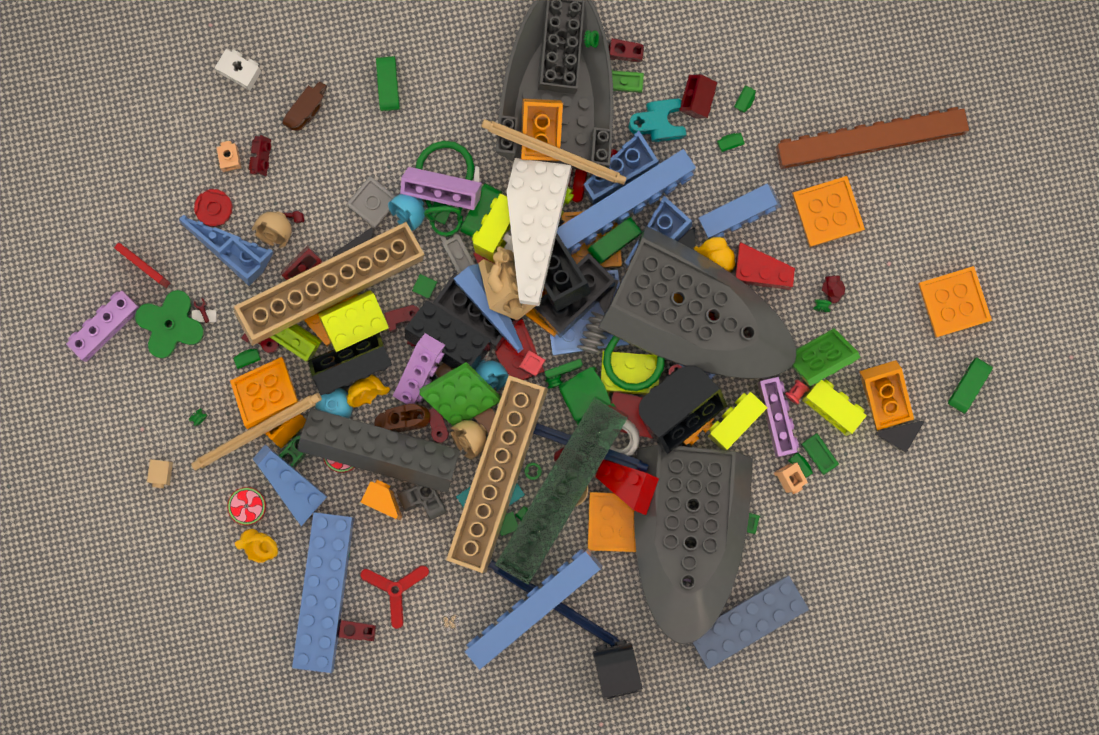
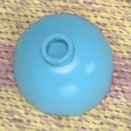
M399 194L388 203L392 216L397 215L400 219L397 221L399 224L407 222L411 231L417 229L425 218L424 202L421 198Z
M483 360L475 369L493 389L496 387V391L505 386L509 375L502 364L497 361Z
M342 388L335 389L330 394L320 395L322 400L315 405L317 410L345 418H350L353 407L347 403L348 392Z

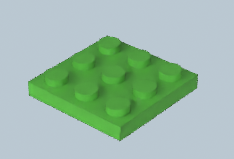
M833 328L796 349V360L791 367L811 386L819 383L827 376L835 374L843 367L854 363V361L861 357L858 351Z
M467 362L419 389L420 395L452 426L475 417L498 404L501 396Z

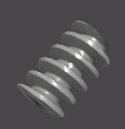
M591 312L595 317H589L588 320L592 324H586L585 327L589 331H583L582 334L586 338L579 340L583 346L578 345L577 348L590 354L601 353L597 348L598 346H604L600 339H607L603 334L606 331L598 328L603 315Z

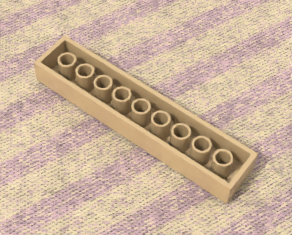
M404 222L235 305L234 313L253 346L423 261L425 254L407 222Z
M508 375L446 559L447 561L481 573L487 572L548 391L547 388Z

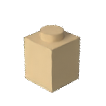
M150 459L147 482L152 483V487L164 488V485H170L173 462Z

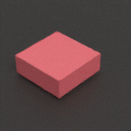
M528 351L519 368L536 377L546 360Z

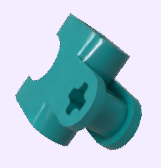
M669 99L647 103V112L635 113L631 116L628 124L629 131L634 135L638 131L642 135L650 134L652 142L683 139L687 136L685 127L673 126L667 119L670 113L679 111L682 100ZM636 121H639V124H642L641 127H638V125L635 124Z

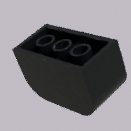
M685 366L668 375L663 382L653 387L642 398L639 404V415L651 437L668 454L727 407V403L720 388L702 369L696 366Z
M626 640L615 642L614 647L608 648L607 644L596 647V651H593V658L603 700L642 691V683L632 643H627Z

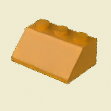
M376 480L375 483L370 481L361 503L397 520H401L402 514L394 492L389 489L390 485Z

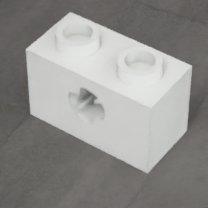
M225 49L215 66V70L217 73L250 91L261 73L258 67L259 64L252 59H248V61L243 59V55L236 50L229 51ZM240 65H241V66H242V70L240 71V70L238 69V71H237L235 68H236L237 66L240 67Z

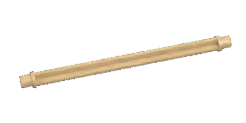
M486 119L482 122L481 127L487 129L488 132L615 184H625L627 177L620 175L619 172L497 122Z
M320 394L309 395L252 429L198 457L196 461L191 463L194 470L204 468L315 406L316 403L322 400Z

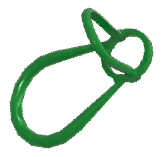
M443 140L432 143L422 151L417 159L415 168L423 170L425 160L435 150L442 148L454 149L461 153L466 161L467 173L465 179L473 180L475 169L473 158L464 146L456 142ZM425 200L428 209L424 211V216L430 220V225L438 235L449 237L460 230L463 223V216H461L462 207L455 208L447 205L432 207L431 201ZM441 211L456 213L458 225L454 230L447 233L437 230L435 227V217Z
M613 336L604 351L603 359L606 375L613 384L624 390L640 391L649 388L658 381L664 370L665 361L664 358L657 356L656 369L646 381L635 384L619 379L613 372L611 355L620 338Z

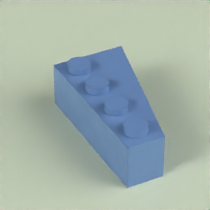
M640 131L611 157L610 167H606L627 177L624 185L615 184L594 174L583 184L584 192L593 205L659 164L658 159Z
M767 183L699 217V220L709 239L724 237V233L730 230L734 232L742 228L741 225L747 222L749 224L755 222L760 216L775 212L781 205L772 186Z
M663 196L661 203L653 213L647 226L679 241L691 229L692 220L669 199ZM638 241L625 261L626 269L637 249Z
M266 444L254 456L253 460L296 521L302 526L327 496Z

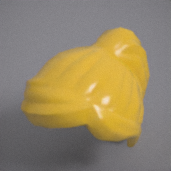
M722 237L710 238L700 247H694L695 251L720 265L728 272H731L735 267L734 252Z
M371 374L368 378L359 379L350 386L347 403L351 407H360L365 403L371 404L377 395L388 394L390 387H385L378 377Z
M247 529L241 534L240 539L235 542L237 549H244L248 559L257 563H264L267 560L273 559L278 554L276 542L269 535L259 533L256 529Z

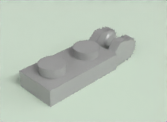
M451 223L447 224L449 232L454 230ZM454 234L449 240H446L444 236H440L443 242L442 245L458 274L468 266L474 265L459 234Z

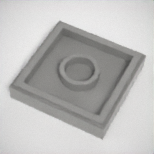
M369 176L346 206L376 229L390 213L388 203L396 196Z

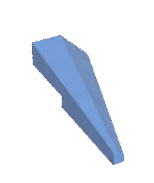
M185 215L179 218L180 223L248 286L263 274L273 255L271 249L268 248L267 250L259 247L256 243H249L221 229L211 228L204 225L203 222H196Z
M479 263L468 266L454 278L456 285L480 309L481 313L518 353L521 352L523 347L511 318L489 309Z

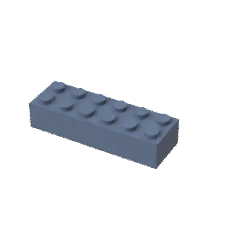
M786 575L720 614L714 625L700 639L692 642L706 668L710 669L808 611L809 608L790 576Z

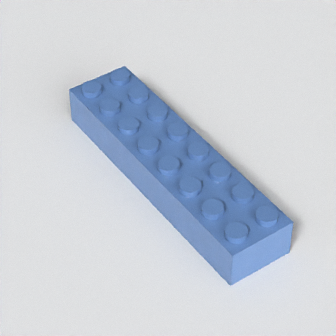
M682 149L558 227L557 234L569 253L573 255L580 250L583 243L589 245L595 241L598 236L597 234L601 233L604 235L608 233L616 222L618 225L628 219L630 214L636 215L641 212L647 203L652 205L657 202L663 193L668 195L673 192L679 183L684 185L690 181L691 177L694 176L693 172L696 167L686 151Z
M313 512L292 665L294 669L326 673L334 672L354 517Z
M583 549L579 550L572 556L573 561L570 564L566 561L557 569V575H549L541 582L543 586L540 589L536 586L527 594V600L524 601L523 598L511 607L513 609L511 613L506 611L497 619L498 624H490L481 632L483 634L481 638L477 635L467 644L468 649L465 653L479 670L601 570L603 566L589 549L585 551Z

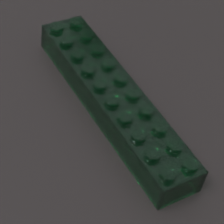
M594 397L495 565L522 582L530 584L628 419L627 414L600 398Z

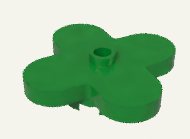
M175 290L170 292L166 296L162 307L147 303L141 305L136 311L135 319L137 324L143 329L152 332L148 342V349L157 358L164 359L171 356L179 342L186 345H196L204 337L202 324L188 317L192 302L188 294L183 291ZM172 321V326L166 327L167 323Z

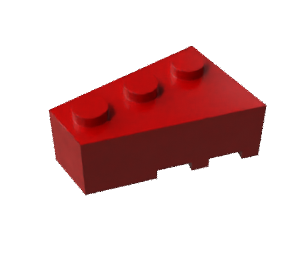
M739 243L734 276L746 285L791 290L794 282V267L746 244Z
M601 459L595 476L634 511L644 515L647 514L659 478Z

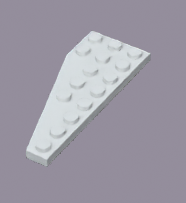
M519 158L514 160L507 188V200L518 295L521 304L540 305L571 175V165L521 160Z

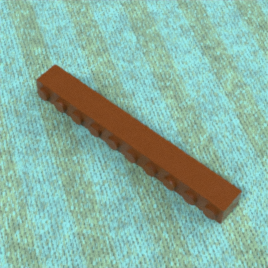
M958 107L947 109V112L942 113L939 110L932 111L926 116L915 114L910 116V119L903 120L900 117L892 119V122L889 123L878 121L873 123V126L866 127L863 124L855 126L852 130L841 128L836 130V133L829 134L826 131L818 133L815 137L804 135L799 137V140L791 141L790 138L783 139L776 146L780 169L965 135L969 131L965 108L958 109Z

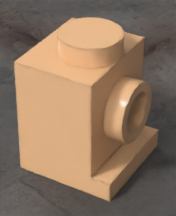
M231 141L220 143L221 146L216 147L220 169L223 172L241 169L237 145L235 143L232 144ZM231 152L229 157H225L224 154Z
M797 462L789 463L774 472L786 493H798L803 489L802 486L808 483Z

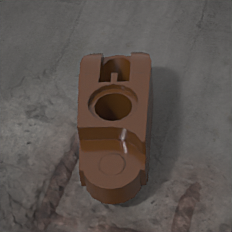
M321 81L314 88L308 85L288 111L282 124L290 130H302L307 123L312 121L322 107L321 101L327 85Z
M417 404L401 405L380 413L375 418L374 426L395 432L422 429L430 421V412L426 407ZM419 414H422V419L417 418Z

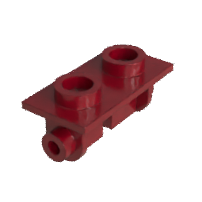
M263 135L255 136L252 140L251 153L257 154L256 157H250L248 170H250L252 175H257L258 173L267 176L269 154L272 145L271 139Z

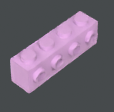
M408 167L401 178L400 194L474 210L480 201L482 183Z
M121 290L114 293L110 297L111 301L106 306L102 305L92 319L89 318L83 323V328L79 332H74L68 338L69 341L66 345L82 361L87 362L135 316L139 306L124 291Z
M426 333L416 344L393 397L405 404H416V402L420 403L423 400L419 389L432 382L429 378L434 376L438 369L436 363L439 364L444 356L442 351L445 345Z
M779 377L758 382L762 403L768 407L764 412L776 458L797 453L799 445L797 438L793 436L794 424L792 418L789 419L788 416L789 404L787 400H784L783 392H785L783 382L779 380Z

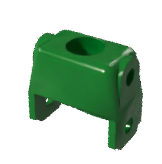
M595 366L578 373L558 386L578 426L600 418L616 409L615 404L610 403L607 390L596 372L598 371Z

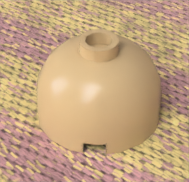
M278 211L263 213L252 227V231L256 230L255 235L257 238L271 246L274 243L280 244L279 248L286 246L292 233L290 222L283 213Z
M464 420L451 427L453 429L451 437L460 451L463 448L467 453L464 455L465 457L474 459L483 452L487 441V431L482 424L472 420Z

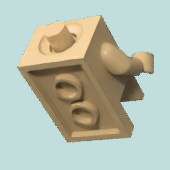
M499 246L497 248L498 252L493 255L495 264L485 259L479 262L489 309L519 320L533 309L535 305L520 303L514 252Z

